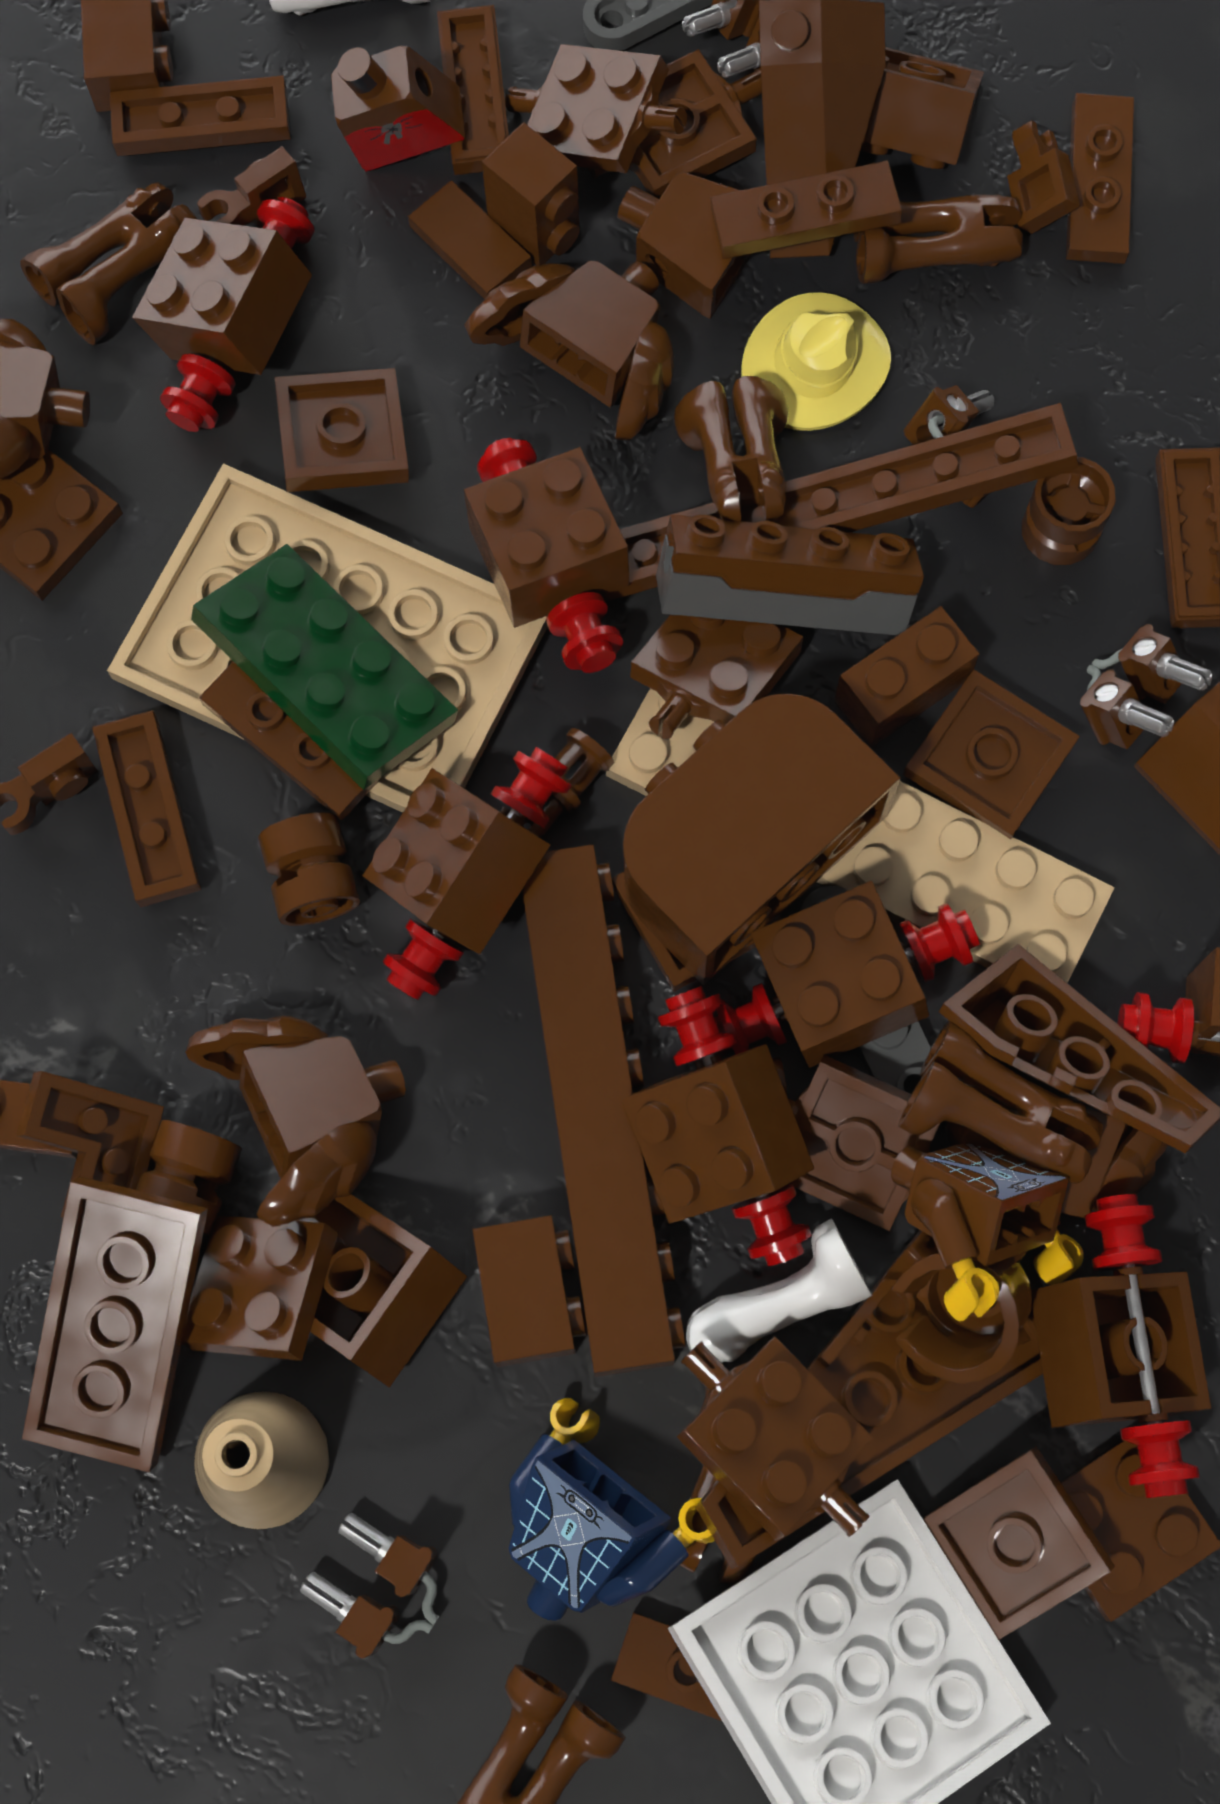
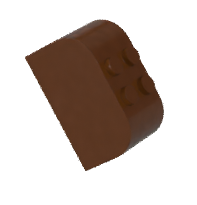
M797 694L771 695L749 704L727 724L722 720L712 723L694 742L693 748L696 752L679 767L673 762L669 763L649 781L645 788L648 795L634 809L626 825L623 849L624 884L628 902L638 919L703 986L753 941L751 932L770 925L888 816L900 777L832 710L812 698Z

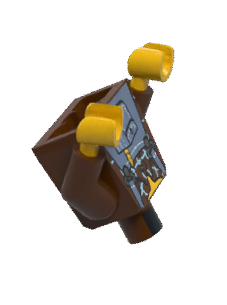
M964 1142L928 1154L913 1147H905L897 1155L892 1166L891 1178L895 1184L910 1190L904 1213L907 1222L933 1237L944 1267L946 1269L953 1268L958 1279L944 1295V1304L947 1311L956 1320L964 1321L973 1312L977 1317H982L994 1305L999 1295L998 1282L987 1271L975 1268L973 1260L988 1266L1045 1245L1046 1248L1034 1258L1033 1264L1036 1272L1048 1285L1063 1282L1082 1265L1084 1253L1080 1244L1068 1235H1060L1057 1226L1061 1224L1059 1217L1069 1181L1068 1177L1030 1166L1014 1157L975 1143Z

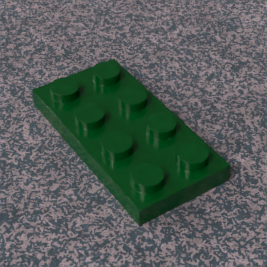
M285 544L193 605L191 620L363 790L455 722L458 709L288 544Z

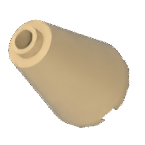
M254 1392L241 1395L219 1408L208 1420L200 1434L194 1462L199 1489L209 1506L225 1520L251 1529H267L285 1525L302 1514L323 1490L330 1464L327 1437L314 1415L295 1399L274 1392ZM247 1448H249L250 1457L244 1466V1454Z

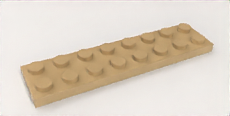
M651 688L612 756L615 763L609 771H606L607 777L645 796L648 795L645 788L649 781L669 763L673 762L677 767L683 764L696 752L693 748L696 739L706 728L714 723L712 720L690 715L683 720L670 739L661 738L662 731L657 736L649 727V721L666 701L657 691ZM899 781L888 816L817 881V883L823 886H838L850 890L872 880L889 919L897 923L909 920L919 929L937 921L938 906L948 903L953 913L965 909L980 942L979 946L970 949L974 962L988 968L1019 944L1066 983H1068L1115 888L1014 837L1009 839L986 823Z

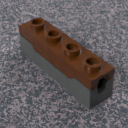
M670 514L666 531L667 535H665L656 572L662 614L899 635L907 629L917 599L916 593H919L924 579L912 538H902L892 533L872 535L842 532L832 527L812 529L782 526L771 521L752 523L722 520L704 514L695 516Z

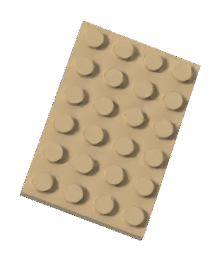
M223 463L107 670L111 678L243 739L203 706L199 699L202 693L233 661L191 620L192 609L195 603L285 544H288L458 709L453 725L386 773L365 796L403 813L408 806L411 794L422 784L431 768L465 788L548 627L546 623L547 616L514 628L495 584Z

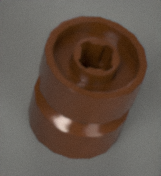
M1077 457L1078 468L1037 480L1022 519V537L1028 549L1040 560L1053 565H1071L1084 560L1095 549L1116 502L1115 486L1108 472L1096 462L1083 457Z
M331 813L302 814L281 820L261 831L258 839L266 870L269 874L278 876V879L271 886L281 924L288 926L316 924L347 914L359 905L360 899L352 869L349 865L340 863L347 850L337 815Z
M162 1120L149 1156L156 1164L153 1171L141 1174L136 1190L208 1208L203 1235L211 1236L223 1203L216 1192L219 1185L231 1182L243 1148L209 1132L178 1122Z

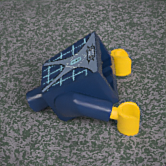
M572 1398L560 1399L552 1406L550 1421L554 1430L550 1436L547 1434L540 1436L512 1475L509 1484L511 1519L514 1530L508 1549L512 1560L536 1579L527 1597L529 1608L538 1616L554 1621L560 1620L565 1615L568 1607L573 1611L583 1613L600 1602L615 1607L648 1593L688 1558L689 1554L686 1548L694 1541L704 1544L715 1541L708 1529L697 1533L692 1526L693 1516L697 1512L695 1506L702 1498L690 1499L684 1503L678 1517L680 1526L671 1533L666 1529L672 1519L669 1515L581 1446L579 1443L588 1442L598 1433L600 1417L596 1412L588 1409L582 1414L580 1421L575 1426L569 1428L570 1419L579 1407V1403Z

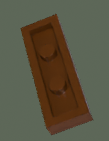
M284 75L110 92L112 143L117 156L291 140L287 87Z
M154 711L144 712L92 727L135 901L141 908L201 891L158 718Z

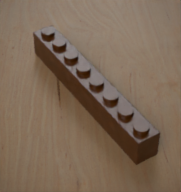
M594 845L546 851L523 887L522 892L595 1377L671 1366L674 1365L675 1361L673 1349L684 1348L685 1340L679 1307L666 1309L663 1282L675 1281L669 1241L656 1243L652 1217L664 1215V1209L652 1178H646L642 1152L621 1100L633 1094L632 1088L644 1087L639 1050L638 1048L626 1050L622 1025L634 1024L629 987H616L612 963L624 962L619 925H606L603 902L614 901L609 863L596 864Z

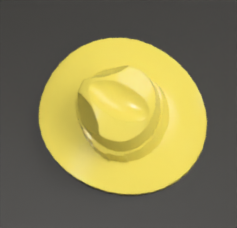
M823 292L805 293L791 297L778 304L758 323L749 337L743 353L741 377L757 376L772 382L783 391L788 405V420L784 428L799 431L820 430L838 425L850 419L875 398L887 378L891 363V351L882 329L858 305L835 294Z

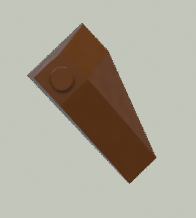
M859 0L759 1L767 185L856 167L876 96L886 69L885 3ZM835 237L771 249L770 259L830 256Z
M1019 944L944 1002L939 1010V1013L951 1023L970 1034L981 1048L1002 1063L1185 1154L1220 1121V1107Z

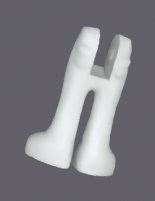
M832 1218L816 1226L812 1231L813 1258L800 1271L769 1285L718 1296L696 1309L687 1322L686 1341L689 1350L691 1351L702 1341L720 1362H733L759 1339L792 1323L826 1310L850 1306L871 1297L872 1294Z

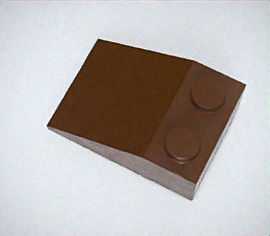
M350 1194L346 1197L335 1198L316 1216L301 1217L295 1220L326 1223L338 1232L310 1332L390 1388L467 1276L431 1246Z

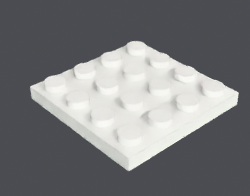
M898 1479L858 1504L870 1517L866 1522L862 1523V1526L852 1536L848 1537L843 1529L832 1520L667 1628L771 1804H938L1051 1724Z

